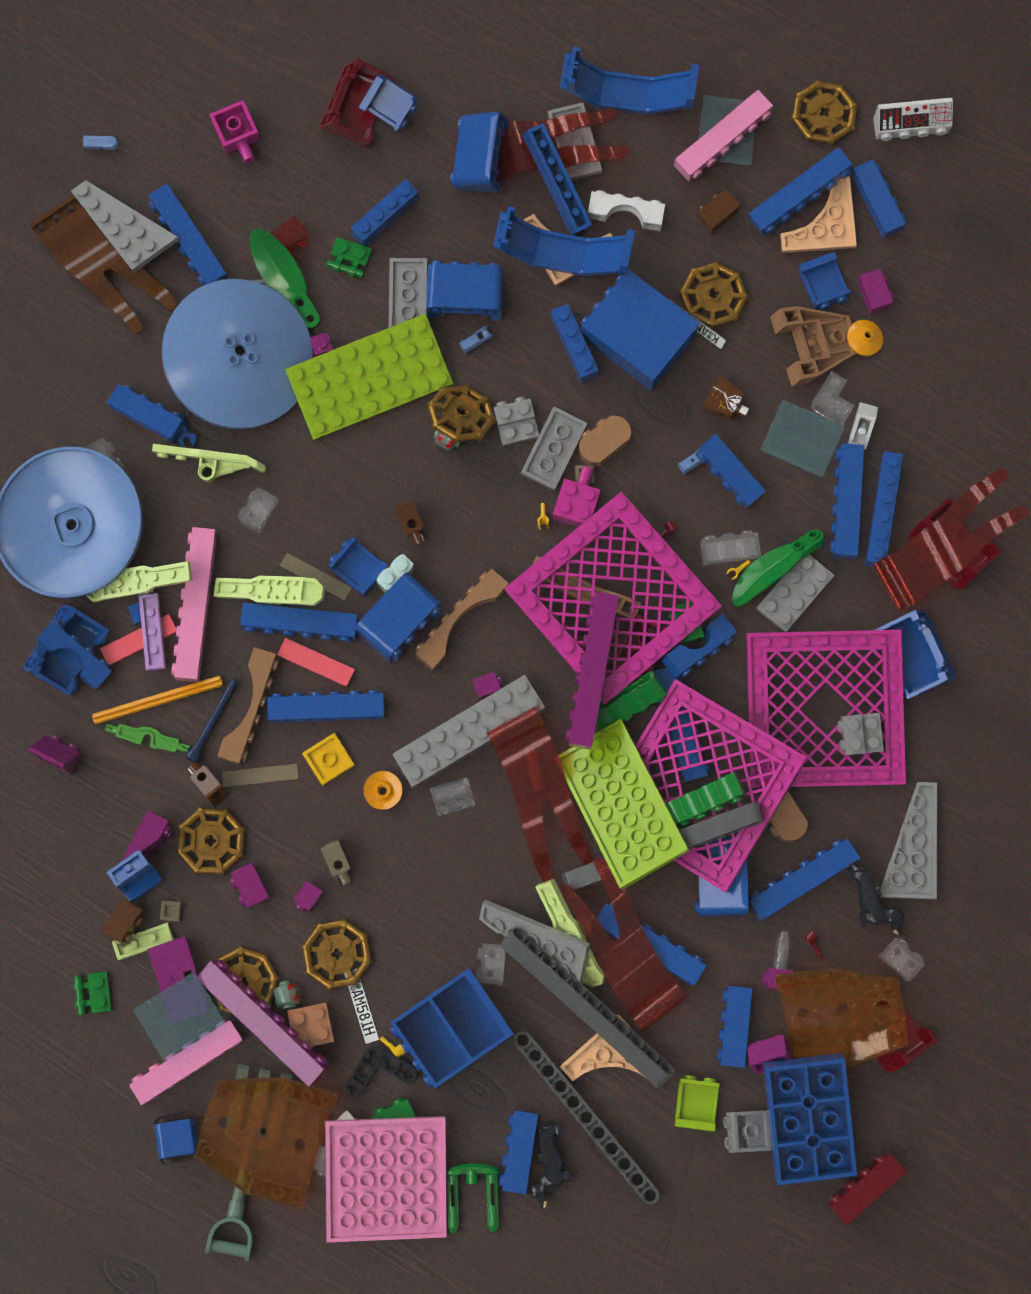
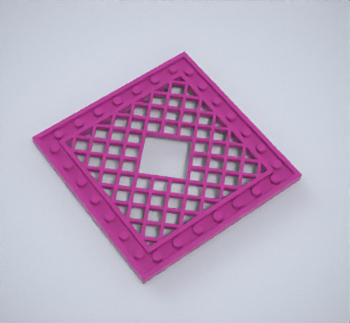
M622 492L617 494L504 588L519 608L577 673L582 672L583 665H580L579 661L581 653H585L578 645H583V641H577V631H587L589 633V628L578 627V618L588 617V615L579 614L580 604L590 605V601H580L581 591H590L591 597H594L595 579L633 582L631 617H615V620H617L616 630L612 632V634H616L615 644L610 643V647H615L614 657H608V660H613V671H605V673L611 675L604 677L600 699L604 706L722 607ZM620 520L623 524H615V522ZM610 527V536H600ZM613 527L624 528L623 537H612ZM626 528L635 538H626ZM596 539L595 548H585ZM598 539L609 540V549H598ZM612 540L623 541L622 551L611 550ZM625 541L636 542V552L625 551ZM639 543L648 553L638 552ZM581 551V559H580V561H579V560H571L574 556H576V555ZM584 551L595 552L594 562L583 561ZM597 552L608 553V562H597ZM611 553L622 554L621 564L610 563ZM624 554L635 555V565L624 564ZM638 555L649 556L648 566L637 565ZM651 558H653L660 567L651 566ZM569 563L580 564L579 574L568 573ZM566 564V573L556 572ZM583 564L594 565L593 575L582 574ZM596 565L607 566L606 576L596 575ZM610 566L621 567L620 577L609 576ZM623 568H634V578L623 577ZM637 569H648L647 579H637ZM660 570L661 580H650V571ZM664 571L673 581H663ZM552 575L551 585L542 584ZM555 575L565 576V586L554 585ZM568 576L579 577L578 587L567 586ZM582 578H593L592 588L581 587ZM636 582L647 583L646 593L635 592ZM649 584H660V594L649 593ZM663 584L674 585L673 595L662 594ZM677 586L686 596L676 595ZM536 588H537V596L532 592V591L535 590ZM540 588H551L550 598L539 597ZM553 589H564V599H553ZM567 590H577V600H566ZM635 595L646 596L645 606L634 605ZM649 596L659 597V607L648 606ZM662 597L673 598L672 608L662 607ZM676 598L686 599V609L675 608ZM689 600L694 604V605L691 606L690 608H689ZM541 601L550 602L549 610L544 606V604ZM552 602L563 603V613L552 612ZM566 603L577 604L576 614L565 613ZM590 608V616H592L593 608ZM634 608L645 609L644 619L633 618ZM658 610V620H647V611ZM661 611H672L671 621H660ZM675 612H684L674 621ZM553 615L562 616V625ZM565 616L576 617L575 627L564 626ZM619 621H630V630L619 631ZM633 622L644 623L643 633L632 632ZM646 624H657V634L646 633ZM660 624L669 625L660 633ZM566 630H575L574 639ZM618 634L629 635V644H618ZM632 635L643 636L642 646L631 645ZM646 636L655 637L645 645ZM617 647L628 648V657L618 658ZM631 649H640L630 658ZM616 661H625L624 664L616 669Z
M901 630L746 633L749 723L769 734L770 723L776 728L770 736L773 737L779 731L786 738L782 743L786 744L789 741L796 747V751L799 750L815 766L802 767L791 787L906 784ZM856 650L870 651L862 657ZM876 650H882V656ZM812 651L806 659L799 653ZM818 651L831 652L824 658ZM837 651H850V652H849L845 657H843V656H842L840 653H838ZM767 652H774V653L767 659ZM779 652L793 653L786 659ZM853 652L861 659L855 667L847 661ZM872 652L880 658L874 667L866 660ZM833 653L842 660L836 667H833L827 661ZM776 654L784 661L777 669L769 662ZM795 654L803 660L797 668L789 662ZM814 654L823 660L816 668L808 662ZM863 662L871 669L865 676L856 670ZM805 663L813 670L807 678L798 671ZM824 663L832 669L826 677L818 671ZM843 663L852 669L845 677L837 670ZM881 663L882 675L876 670ZM767 664L774 670V673L769 678L767 675ZM785 664L794 670L788 678L779 672ZM873 671L881 678L874 686L866 679ZM834 672L842 679L836 687L828 681ZM853 672L861 678L855 687L847 680ZM795 673L804 680L797 688L789 681ZM814 673L823 679L817 687L809 681ZM776 674L784 680L778 688L770 682ZM825 682L853 708L846 716H850L854 711L862 715L863 713L858 707L864 700L872 707L867 714H871L874 710L880 713L882 717L880 721L884 720V733L882 732L884 752H880L883 757L877 763L869 757L871 753H862L864 757L856 764L849 757L850 755H844V751L841 752L840 742L836 745L829 738L836 730L838 731V724L826 735L800 710ZM844 682L852 688L846 696L838 690ZM863 682L872 688L865 696L857 689ZM881 682L883 684V694L876 689ZM786 683L794 689L788 697L780 691ZM805 683L814 689L807 697L799 691ZM768 684L775 690L769 698ZM854 691L862 698L856 705L847 699ZM873 691L881 697L875 705L867 699ZM796 692L804 699L798 707L790 701ZM776 693L785 699L779 707L770 701ZM882 701L883 713L877 708ZM787 702L795 709L788 717L780 710ZM768 703L775 709V711L770 716L768 712ZM777 712L785 718V721L779 727L771 720ZM796 712L805 718L799 726L790 720ZM807 721L815 728L808 736L800 729ZM787 722L795 728L789 736L781 730ZM797 731L805 737L799 746L791 739ZM816 731L825 737L818 745L810 739ZM807 740L815 747L809 755L801 749ZM826 740L834 746L828 755L820 748ZM817 750L825 756L819 764L810 758ZM836 750L844 756L838 764L830 758ZM757 751L759 760L769 758L764 754L760 753L759 751ZM750 752V763L756 762L754 752ZM828 759L835 767L821 766ZM848 759L854 766L840 765ZM865 759H867V760H868L869 762H871L874 766H859V765H860ZM885 759V765L878 766ZM770 762L761 764L763 774L773 771L770 768ZM751 766L750 777L759 775L758 766ZM773 775L764 777L766 786ZM760 778L750 781L752 788H763Z
M675 679L636 744L649 772V765L659 763L661 773L651 776L652 778L662 776L664 786L658 787V790L665 789L667 797L664 800L665 803L683 796L678 771L712 762L715 763L718 779L721 778V774L734 773V771L744 768L746 779H742L740 782H747L749 792L746 793V796H751L752 803L755 802L754 794L762 792L757 802L764 822L739 831L736 837L735 833L731 834V840L722 842V838L718 839L719 843L711 845L707 843L705 844L706 846L693 848L686 854L673 860L727 893L806 762L807 757ZM692 712L703 719L694 721ZM689 713L691 723L681 725L679 715ZM676 719L678 726L671 728ZM705 722L707 732L697 735L695 725ZM708 722L719 727L720 729L710 731ZM692 726L694 736L684 738L682 728ZM679 729L681 739L671 742L669 732ZM721 732L723 742L713 744L711 734ZM725 732L734 736L736 739L727 741ZM666 736L668 743L661 744ZM708 736L710 746L700 748L698 738ZM695 739L697 749L687 751L685 741ZM741 741L752 747V749L743 751ZM738 742L740 752L730 754L728 744ZM682 743L684 753L674 755L672 745ZM724 745L726 755L717 758L715 748ZM669 746L671 756L661 758L659 748ZM711 749L713 759L703 761L701 751ZM757 751H759L760 753L764 754L769 758L759 760ZM698 752L700 762L690 765L688 755ZM754 752L756 762L746 764L744 754ZM657 753L658 759L651 761L654 754ZM741 755L743 765L733 768L731 757ZM685 756L687 766L677 768L675 758ZM672 759L674 769L664 772L662 762ZM728 759L730 769L720 771L718 761ZM774 761L779 763L777 769L775 768ZM771 762L773 771L763 774L761 764ZM757 765L759 775L749 777L747 767ZM675 772L677 783L667 785L665 775ZM773 775L766 786L764 777ZM760 778L763 788L753 791L750 781ZM678 786L680 796L670 798L668 788ZM728 804L725 805L726 812L729 811ZM712 811L713 816L706 817L705 819L700 821H690L689 826L707 820L709 818L715 817L717 815L716 813H714V811ZM732 843L727 853L725 854L723 845ZM720 846L722 856L712 858L710 848ZM707 849L709 859L697 851ZM722 860L719 865L714 861Z

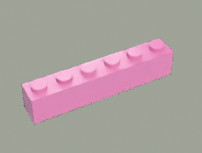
M757 90L675 159L674 166L688 182L692 178L697 179L703 173L702 170L705 167H711L717 161V157L727 154L731 149L730 146L734 143H740L744 138L743 135L748 131L750 133L753 132L761 120L766 121L772 115L773 105Z
M224 1019L215 1025L217 1029L212 1032L209 1030L199 1035L200 1039L195 1043L193 1041L188 1042L182 1046L183 1050L178 1054L176 1052L171 1053L165 1057L167 1061L161 1065L158 1062L148 1068L150 1072L144 1076L141 1073L131 1079L133 1083L129 1086L142 1106L146 1105L242 1043L244 1039L231 1020L226 1021Z

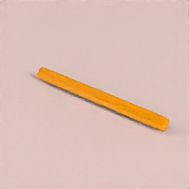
M216 676L94 713L92 718L95 724H99L221 687L223 682L220 676Z

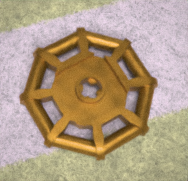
M815 80L813 84L794 95L795 102L790 119L804 135L806 141L811 140L834 145L836 141L848 133L854 132L859 105L855 103L842 83L839 85ZM822 89L835 91L834 95L830 93L822 94ZM816 91L817 96H815L811 100H808L806 98L808 95ZM839 95L842 96L848 105L843 106L837 99ZM802 104L807 106L805 114H800ZM822 109L828 111L827 117L825 115H820ZM844 112H849L847 122L842 120ZM804 120L811 126L810 130L803 123ZM838 126L842 128L835 134L832 133V130ZM823 130L827 133V136L815 134V131Z
M718 261L695 269L691 268L684 285L679 290V295H681L685 309L711 329L732 321L736 322L746 301L749 300V295L746 293L741 278L742 274L718 263ZM713 271V275L704 278L701 276V274ZM718 271L730 278L728 280L721 278L718 275ZM695 279L699 281L695 290L690 289ZM733 282L736 284L738 293L733 292L731 286ZM712 290L715 293H719L715 299L709 296ZM689 296H695L696 306L692 307ZM736 299L738 302L734 310H732L729 306L732 300ZM702 309L705 313H710V319L697 312ZM726 311L728 314L715 319V314Z
M469 384L440 387L438 393L426 406L430 413L434 431L438 430L454 440V443L469 440L481 441L491 426L496 424V417L490 404L491 399L469 387ZM462 393L460 394V397H455V395H452ZM443 398L447 399L444 404L439 403ZM479 407H484L485 413H482ZM437 411H442L441 419H439ZM458 411H465V415L459 414ZM479 421L485 422L481 428L477 425ZM445 424L450 425L451 427H453L454 429H456V432L452 431L451 429L447 428V427L444 426V425H445ZM470 429L472 430V433L460 434L461 432H467Z
M200 806L177 827L179 828L176 854L184 860L195 875L217 874L223 876L227 870L245 856L243 851L246 828L235 819L226 807L224 809L202 808ZM206 816H219L218 821H206ZM199 818L201 819L202 823L194 830L189 828ZM225 819L234 828L230 832L222 825ZM186 833L191 834V846H186ZM237 835L236 850L230 848L231 836ZM210 836H213V839L216 840L213 846H209V843H206V839H209ZM193 850L198 855L199 860L197 863L188 852ZM228 852L233 854L224 864L221 863L220 859ZM204 860L215 861L217 867L202 865Z
M347 918L317 923L308 939L301 945L306 976L312 977L326 987L328 991L352 985L357 986L358 981L370 964H373L368 933L361 931L347 921ZM340 928V934L327 935L326 930ZM348 930L358 938L354 941L350 940L344 935L345 931ZM322 934L324 939L318 948L312 946L319 935ZM360 943L363 957L357 956L356 945ZM335 949L343 953L339 960L332 957ZM311 952H317L319 964L313 966ZM356 961L361 962L362 964L353 975L350 972L352 966ZM320 968L330 973L329 979L322 976L317 970ZM346 973L348 976L347 979L334 981L335 975Z
M238 946L237 949L218 958V960L227 963L238 957L239 963L234 964L230 968L228 967V969L232 973L239 975L242 979L246 977V981L249 982L248 987H251L256 992V996L260 1000L267 1002L271 1008L273 1005L274 989L277 988L280 977H278L267 953L263 954L243 948V946ZM244 956L258 961L255 965L244 962ZM264 965L269 975L267 978H263L259 967ZM264 983H270L266 997L261 995ZM212 994L219 1008L218 1011L234 1015Z

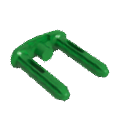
M466 1163L446 1169L448 1229L452 1234L457 1233L460 1227L459 1174H466V1184H478V1173L486 1175L487 1226L491 1232L497 1231L499 1227L498 1174L501 1173L498 1167L483 1163ZM491 1183L494 1184L495 1204L493 1205L491 1204ZM451 1185H454L455 1191L454 1206L451 1205Z

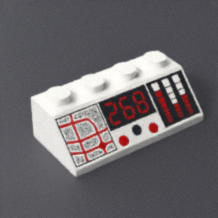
M943 98L878 105L873 118L876 140L888 141L897 137L907 139L911 136L926 137L929 134L941 136L949 133L952 127L953 99Z

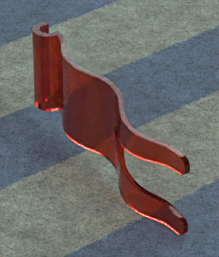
M609 108L599 112L567 114L542 121L509 122L508 129H503L505 135L501 136L497 164L499 176H496V182L519 172L538 170L522 136L527 130L544 123L552 140L574 130L599 126L617 118L616 110ZM595 145L555 147L565 168L590 162L615 161L627 157L630 153L629 147L626 145L615 147Z
M999 469L971 486L933 524L918 533L891 555L883 557L872 564L899 613L904 611L906 607L921 601L935 588L962 570L992 538L1028 515V508L1026 506H1019L983 524L964 540L957 538V532L973 509L1007 479L1008 472L1005 469Z
M535 706L486 732L509 779L529 850L542 882L554 879L548 856L541 805L545 801L551 803L560 825L581 863L584 865L589 864L592 856L580 830L560 758Z
M598 857L594 860V867L606 889L620 934L616 941H612L592 911L568 884H563L560 887V892L580 922L594 955L615 994L642 1032H645L687 997L672 979L654 951L641 927L625 889L619 888L605 859Z

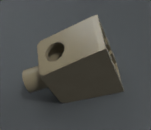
M337 839L321 846V852L332 876L337 875L341 885L352 881L348 870L351 868L339 840ZM340 860L342 867L336 868L334 862Z

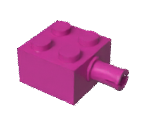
M244 100L209 114L225 153L229 154L239 150L244 163L252 162L255 157L249 145L259 141L260 138Z
M582 466L578 482L564 479L552 519L579 527L594 514L601 490L589 486L593 469Z

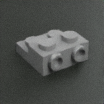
M519 397L515 399L514 403L508 404L507 401H502L496 404L497 407H494V415L503 447L539 437L530 399Z
M880 713L840 717V721L837 724L838 731L842 732L840 750L841 752L844 751V755L884 751Z
M767 1110L726 1113L723 1124L728 1133V1137L725 1138V1147L729 1149V1153L771 1151Z

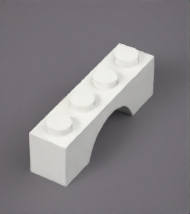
M600 190L592 191L588 217L592 220L606 222L613 213L628 211L638 217L642 228L661 231L665 204L658 200H651L650 202L640 197L627 198L622 194L610 195Z

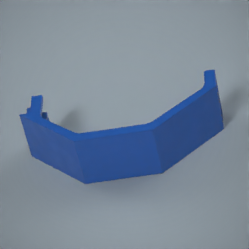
M573 47L572 53H565L560 88L597 108L650 115L693 107L699 65L692 64L691 70L647 77L603 70L580 57V48Z
M508 206L507 212H500L493 247L532 267L568 274L593 276L627 273L635 231L627 230V234L624 236L578 237L540 229L518 218L515 215V207Z

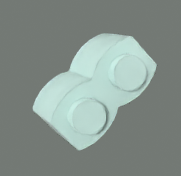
M404 554L398 556L393 560L390 568L383 570L379 574L377 585L386 593L404 573L412 574L414 570L413 563Z

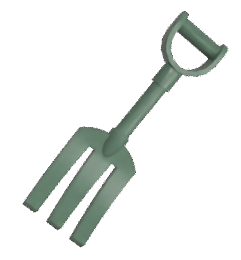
M238 1064L224 1134L233 1144L241 1148V1159L227 1217L218 1221L211 1228L205 1254H209V1251L243 1257L245 1258L244 1261L248 1262L252 1245V1234L242 1219L254 1156H256V1151L266 1150L278 1144L292 1075L281 1073L266 1135L261 1134V1127L271 1070L260 1068L246 1126L243 1131L239 1130L249 1066ZM225 1222H235L245 1229L248 1236V1244L243 1245L212 1239V1236L219 1225Z

